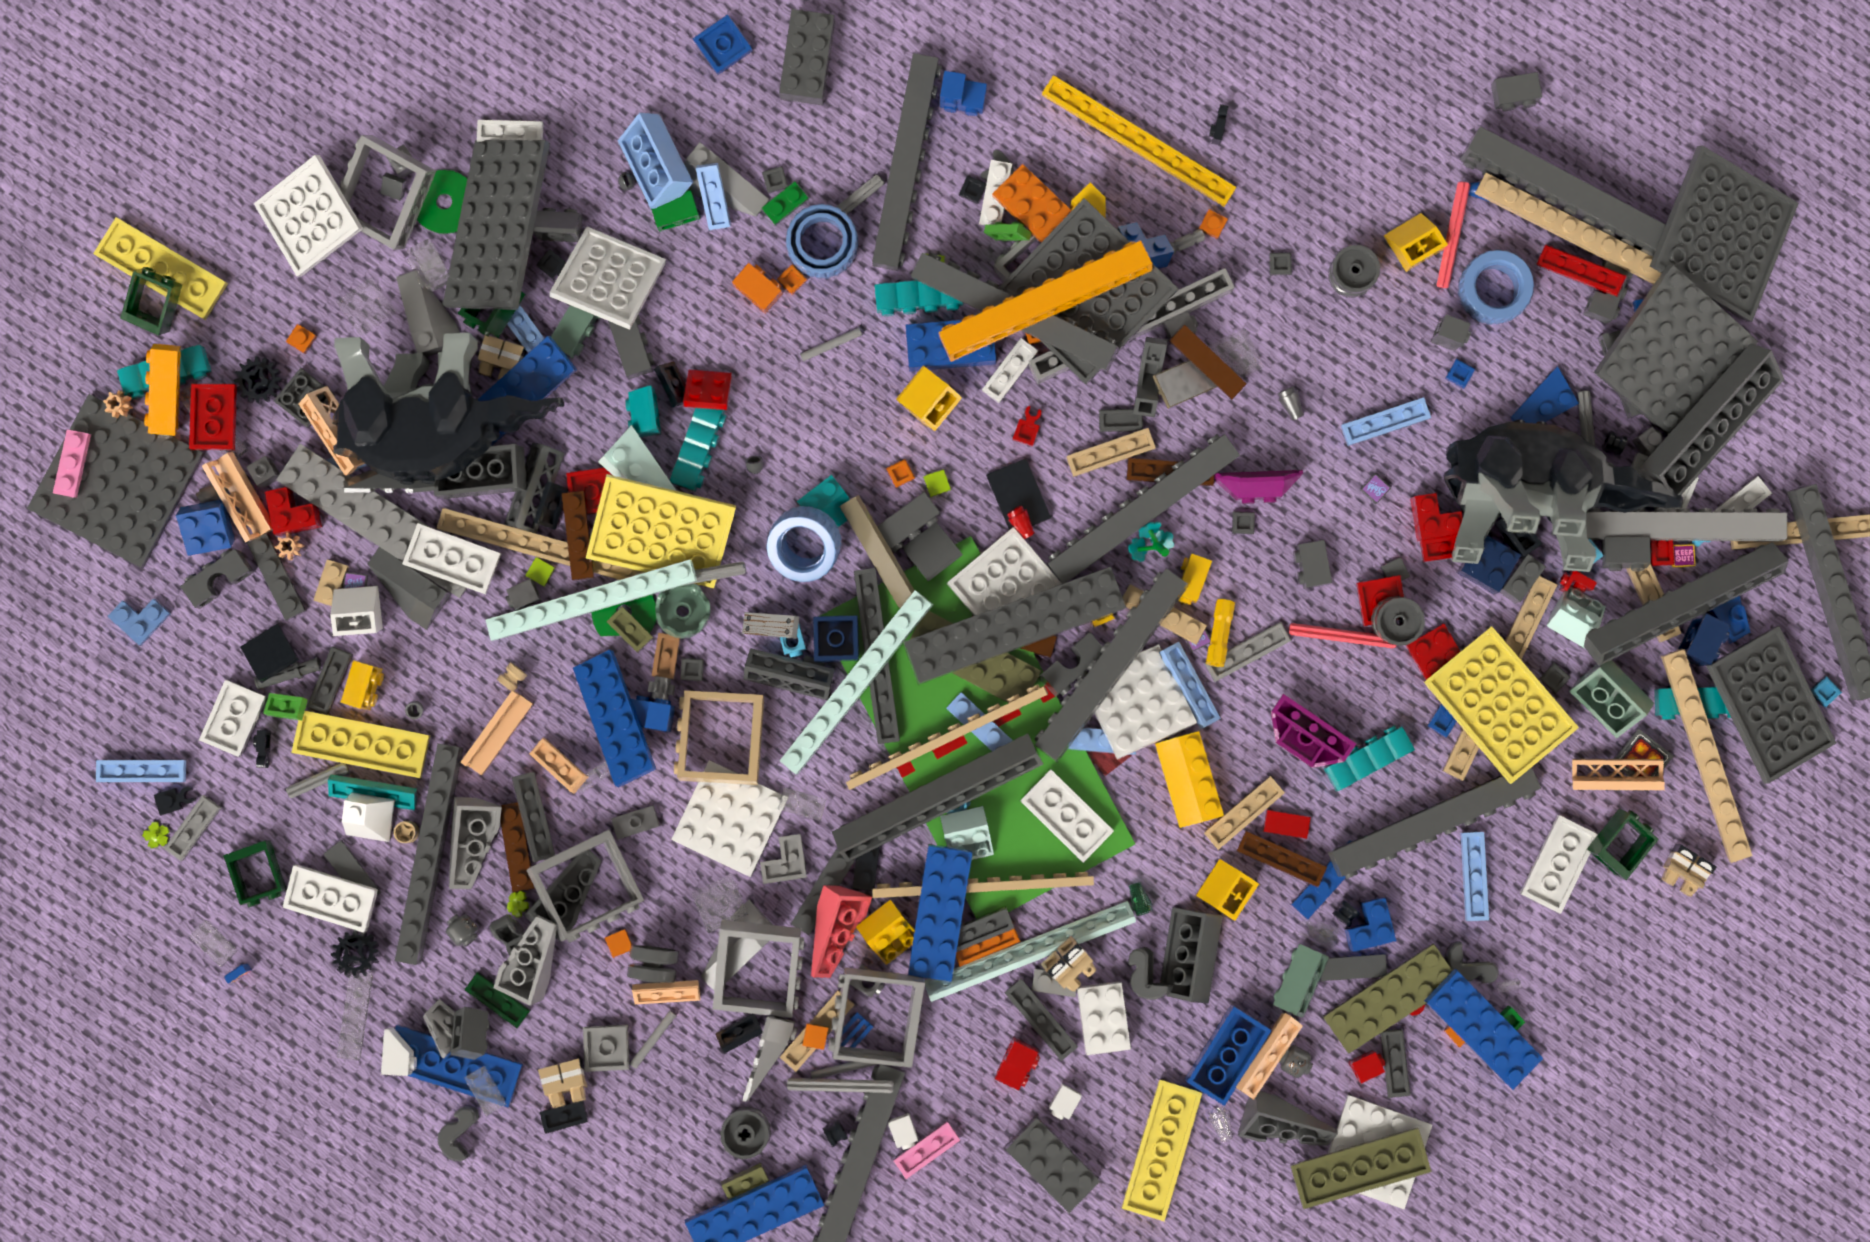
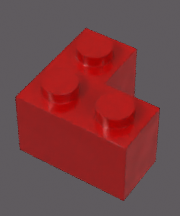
M284 487L265 492L274 535L281 537L285 536L286 533L294 534L322 528L319 508L314 504L296 507L294 494L291 489Z
M1436 493L1418 495L1410 499L1417 542L1458 535L1463 520L1461 511L1440 514Z
M1013 1037L994 1076L995 1080L1018 1091L1021 1086L1025 1087L1030 1077L1027 1072L1029 1073L1031 1068L1035 1070L1040 1060L1037 1048Z

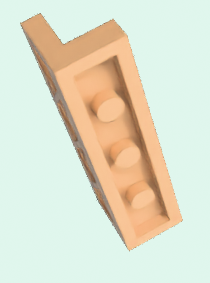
M328 386L307 393L300 401L299 406L345 476L352 474L358 466L365 463L361 459L340 456L333 451V446L337 444L338 426L332 424L330 413L336 412L339 406L338 401ZM324 394L329 401L328 405L321 403L317 396Z
M233 451L226 453L217 460L202 465L245 542L256 539L272 530L270 516ZM212 467H216L218 473L220 474L219 476L215 474ZM224 487L229 490L230 495L226 493ZM235 506L240 509L241 514L236 511ZM246 525L250 527L253 534L250 535L246 528Z
M511 691L460 763L469 766L480 775H483L534 704L516 691Z
M1572 759L1573 790H1664L1663 759ZM1577 765H1587L1592 771L1587 776H1577ZM1603 765H1610L1615 771L1609 776H1603L1597 770ZM1626 765H1633L1638 771L1632 776H1625L1620 770ZM1649 765H1658V776H1648L1643 770Z
M1282 1013L1236 1088L1254 1100L1303 1025L1290 1015Z

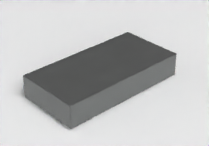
M1134 409L1099 410V432L1143 430V416L1133 414Z

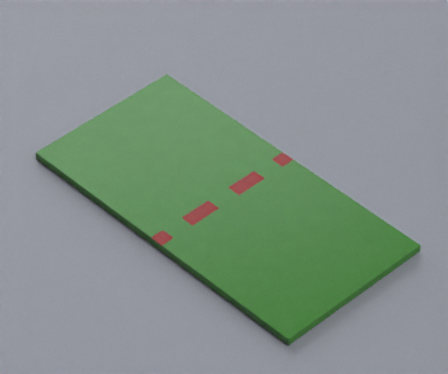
M971 536L955 544L962 553V556L931 580L927 581L916 566L904 571L913 589L933 604L929 611L953 624L972 617L969 609L947 585L948 581L981 555ZM883 582L878 585L883 626L885 628L900 609ZM856 596L820 616H858L860 660L865 654ZM914 630L910 633V635L906 638L905 641L910 639ZM902 643L889 660L900 741L885 743L884 745L890 756L899 751L903 755L909 752V746L917 742L923 745L929 742L928 737L938 732L942 736L949 732L947 728L957 723L963 726L946 709L960 693L964 694L984 714H988L987 709L998 703L1000 707L1008 703L953 673L918 685ZM1020 648L1008 652L1041 670L1040 675L1043 673L1033 652ZM841 661L847 675L858 661ZM1037 678L1034 686L1037 684L1040 688L1045 686L1044 683L1039 678ZM869 685L860 696V699L875 726ZM1046 687L1047 695L1023 706L1021 710L1016 709L992 722L1013 741L1018 737L1029 734L1033 743L1036 744L1035 738L1042 729L1044 731L1050 725L1048 720L1054 712L1059 713L1062 705L1057 696L1055 697ZM969 732L898 766L897 769L909 792H912L918 787L924 786L938 777L944 776L958 767L964 766L992 751L972 732ZM1036 748L1043 765L970 801V806L966 810L981 806L984 808L994 855L971 860L968 879L978 878V882H987L989 877H1000V881H1009V876H1022V880L1031 879V875L1044 874V878H1053V874L1066 873V877H1075V872H1085L1135 845L1086 751L1067 749L1057 763ZM1050 769L1114 831L1084 863L1020 801ZM939 816L926 824L937 845L947 847ZM1053 888L966 893L965 898L975 917L979 918L1003 907H1006L1008 912Z

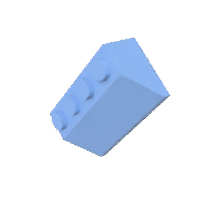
M639 113L618 139V142L650 208L655 209L681 197L693 181L660 114Z

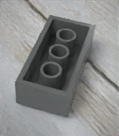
M791 9L779 89L781 100L823 106L835 27L834 15Z
M517 444L491 446L463 471L442 480H435L434 496L442 499L526 491L524 447Z
M1036 1115L1005 1146V1150L1068 1213L1100 1182L1099 1177Z

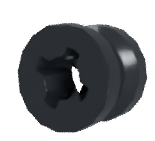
M1609 431L1603 443L1602 451H1611L1615 456L1619 457L1626 446L1628 437L1624 435L1618 436L1614 431Z
M1344 900L1340 903V908L1332 913L1347 927L1352 925L1354 917L1360 915L1354 907Z
M838 1119L830 1127L825 1126L822 1128L832 1147H835L839 1141L848 1139V1135Z

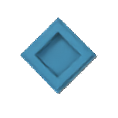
M1827 676L1811 689L1813 696L1823 707H1827L1842 693Z

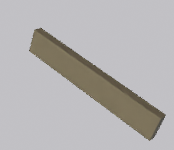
M857 495L842 504L840 508L900 609L915 590L860 496Z

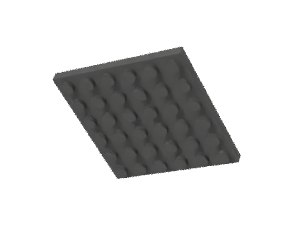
M1703 145L1697 146L1650 267L1662 273L1668 264L1674 265L1717 305L1746 322H1752L1799 203Z
M1084 198L998 289L1004 292L1009 289L1022 295L1024 290L1031 287L1037 288L1050 278L1057 279L1070 269L1077 270L1090 260L1097 261L1103 258V255L1107 252H1117L1123 249V246L1129 243V241ZM1152 264V271L1058 313L1056 317L1062 320L1068 317L1076 321V326L1084 329L1086 326L1097 332L1096 336L1102 339L1104 336L1117 341L1115 345L1120 348V351L1179 289ZM1040 340L1086 385L1101 371L1100 368Z
M1668 264L1594 373L1668 436L1750 344L1756 345L1758 340L1672 264Z
M88 394L69 429L91 435L77 498L53 493L64 445L63 440L27 509L144 568L205 453L189 449L188 444L170 435L149 434L148 426H145L143 421L129 414L127 417L121 414L119 418L112 417V413L105 412L107 408L106 403Z

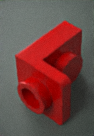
M1569 571L1568 573L1565 572L1559 581L1561 587L1559 590L1562 592L1567 591L1573 582V587L1581 592L1591 591L1595 588L1597 582L1578 571Z

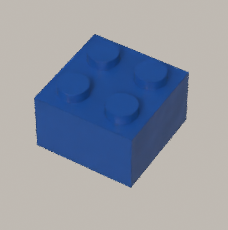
M222 500L180 507L176 514L188 556L232 547L235 536L227 509Z

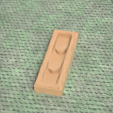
M544 737L529 753L573 794L576 793L588 778L586 774Z
M698 980L677 981L674 983L632 984L635 1004L701 1000Z

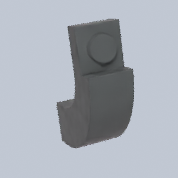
M1145 338L1133 410L1135 415L1155 417L1159 389L1153 376L1162 372L1167 348L1166 339Z

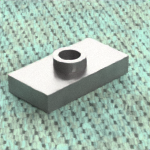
M654 805L611 818L617 840L660 826Z

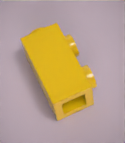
M1191 554L1189 558H1184L1181 566L1184 572L1181 579L1188 583V588L1178 600L1179 602L1191 605L1192 602L1196 603L1198 601L1212 563L1211 560L1195 554Z

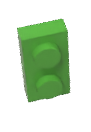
M995 222V224H986L983 233L996 241H1030L1032 232L1024 228V225L1019 222H1012L1011 224Z
M269 693L263 714L271 717L302 721L308 700L303 697Z

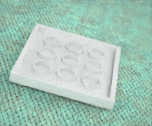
M314 155L254 203L297 277H302L363 229L320 155Z
M586 227L550 291V297L630 330L664 268L666 259Z
M1013 527L948 581L947 585L969 611L976 616L1062 585V583Z
M1159 645L1137 655L1095 712L1117 760L1197 723L1178 683L1159 654L1162 651Z
M710 760L704 772L738 774ZM698 782L671 840L751 877L788 797L759 783L758 785Z
M1347 1094L1336 1127L1338 1134L1332 1140L1328 1153L1414 1128H1419L1425 1147L1432 1124ZM1415 1177L1359 1194L1405 1209Z

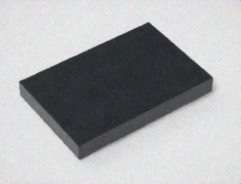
M1026 458L986 475L1009 530L1014 526L1008 521L1007 513L1021 505L1024 509H1027L1032 526L1051 519Z

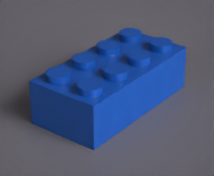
M962 320L906 325L909 372L919 371L922 366L929 370L995 365L994 343L989 344L951 362L940 340L939 332L946 325H955L962 322Z
M1230 1005L1185 1077V1081L1225 1106L1272 1030L1235 1006Z

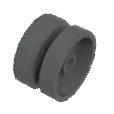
M1351 245L1343 248L1335 256L1328 269V279L1331 287L1338 294L1346 298H1357L1367 293L1380 275V263L1377 256L1371 249L1362 245Z
M1391 596L1381 600L1375 606L1371 622L1372 628L1379 638L1385 642L1401 646L1408 645L1418 639L1423 632L1425 618L1422 609L1413 600L1400 596ZM1398 617H1400V618H1399V622H1400L1399 625L1396 624V619H1397Z
M631 945L629 956L633 960L642 961V963L629 964L627 977L652 983L675 982L676 970L663 966V964L672 965L678 963V950Z
M750 1106L740 1107L732 1111L723 1122L720 1131L721 1143L725 1150L733 1157L751 1159L759 1155L767 1146L771 1135L770 1122L759 1109ZM743 1129H748V1132H751L750 1135H744L742 1133Z

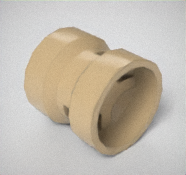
M510 662L506 667L508 672L500 674L497 680L510 691H515L518 688V680L523 681L527 674Z
M411 821L400 822L394 828V837L400 843H412L418 839L420 834L417 824Z

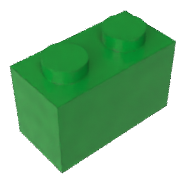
M691 190L686 191L675 200L651 209L659 232L700 220Z

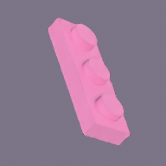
M67 430L53 489L54 494L77 498L91 438L90 434Z
M947 1121L893 1161L907 1179L958 1143L960 1138Z

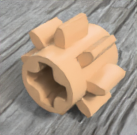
M119 390L117 395L109 392V397L103 400L107 407L105 412L112 413V417L119 418L120 414L127 417V412L133 409L130 404L132 398L124 396V393Z
M286 533V538L278 537L280 541L279 546H275V548L281 551L279 557L284 558L287 555L288 560L293 561L294 555L301 556L299 551L304 545L298 543L300 540L299 536L296 535L292 539L291 534ZM287 543H291V551L288 550Z

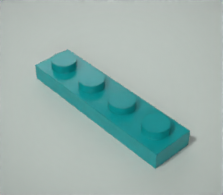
M330 774L328 778V796L346 799L351 793L393 799L395 800L394 807L415 810L417 806V788Z

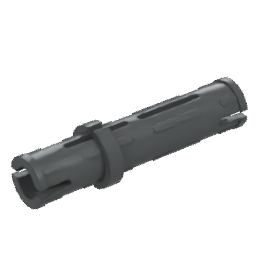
M317 657L301 663L297 661L263 683L255 676L254 682L257 689L261 690L262 688L294 678L301 679L304 675L321 671V662Z

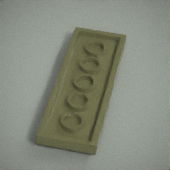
M928 611L916 626L910 639L953 623ZM1005 653L953 672V674L1007 702L1006 699L1019 694L1020 698L1027 695V689L1034 686L1041 670L1009 653Z
M1433 943L1325 1014L1323 1018L1349 1054L1426 1004L1424 1000L1453 970Z
M1419 1128L1290 1164L1303 1209L1432 1172Z

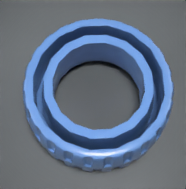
M829 204L811 205L808 208L802 209L791 220L787 229L786 247L793 264L802 273L817 279H829L845 272L853 263L858 250V234L852 220L841 209ZM818 222H828L835 225L843 236V243L839 252L826 260H817L808 256L801 246L805 230Z
M1490 250L1475 257L1463 270L1458 283V297L1464 310L1473 319L1489 325L1506 323L1516 318L1529 305L1534 292L1533 275L1529 266L1518 255L1506 250ZM1496 269L1509 276L1513 282L1514 295L1508 305L1493 307L1480 299L1476 290V281L1481 272Z
M809 506L794 507L782 513L772 525L767 537V555L774 568L784 577L799 582H811L829 573L836 563L842 545L841 535L834 520L823 511ZM795 527H805L819 535L824 544V552L820 556L811 559L802 558L794 554L788 547L786 532Z

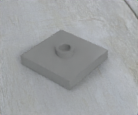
M628 1024L583 1027L585 1072L630 1069Z

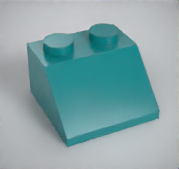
M652 385L628 392L629 398L625 399L626 410L631 413V420H628V428L632 425L639 437L661 435L657 395Z
M832 475L797 501L799 506H809L823 511L834 520L838 528L848 521L840 506L849 501L850 498Z

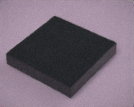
M279 624L274 625L240 646L257 679L261 683L299 660Z

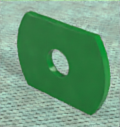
M437 170L417 221L423 227L435 233L450 234L457 232L467 178L455 171ZM446 194L452 198V204L448 209H440L437 206L439 196Z
M652 595L591 612L594 627L601 637L620 636L607 621L616 613L621 605H628L632 609V616L649 634L652 632L656 622V603Z

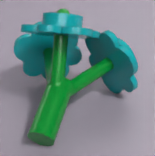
M1148 522L1139 529L1140 538H1133L1132 543L1128 547L1132 559L1143 562L1145 554L1149 550L1157 551L1163 557L1168 556L1169 548L1174 547V542L1172 541L1174 538L1173 533L1170 531L1164 532V530L1160 529L1161 522ZM1143 537L1150 538V542L1153 545L1145 546L1146 543Z

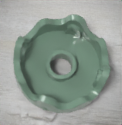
M696 584L662 591L658 595L655 607L657 622L662 630L675 638L693 637L700 633L709 621L710 602ZM679 607L688 608L689 614L685 617L679 616L676 612Z

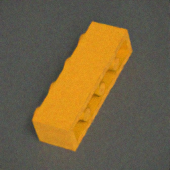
M153 344L150 350H147L146 363H150V371L146 372V384H149V392H146L145 405H149V413L145 414L144 423L145 426H148L149 434L175 436L178 431L181 346Z

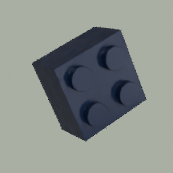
M1486 536L1484 550L1479 563H1462L1456 573L1490 593L1497 594L1500 593L1521 554Z
M1707 613L1692 619L1677 650L1684 649L1688 662L1698 667L1711 665L1712 662L1717 661L1720 655L1718 650L1721 644H1724L1729 637L1730 632H1728L1730 625Z
M858 616L813 617L815 662L859 661Z

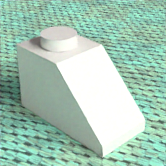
M394 1028L384 1029L381 1074L409 1076L416 1069L417 1058L414 1057V1051Z

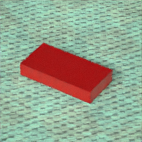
M1266 810L1263 832L1307 839L1311 817Z

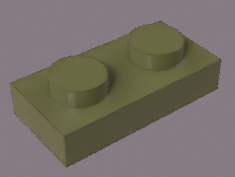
M623 606L607 621L637 653L653 639L648 631Z
M759 1163L722 1180L721 1186L729 1200L769 1182L770 1179L762 1164Z

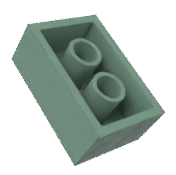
M1612 660L1600 666L1598 664L1580 677L1570 690L1616 739L1647 716L1654 705V702Z

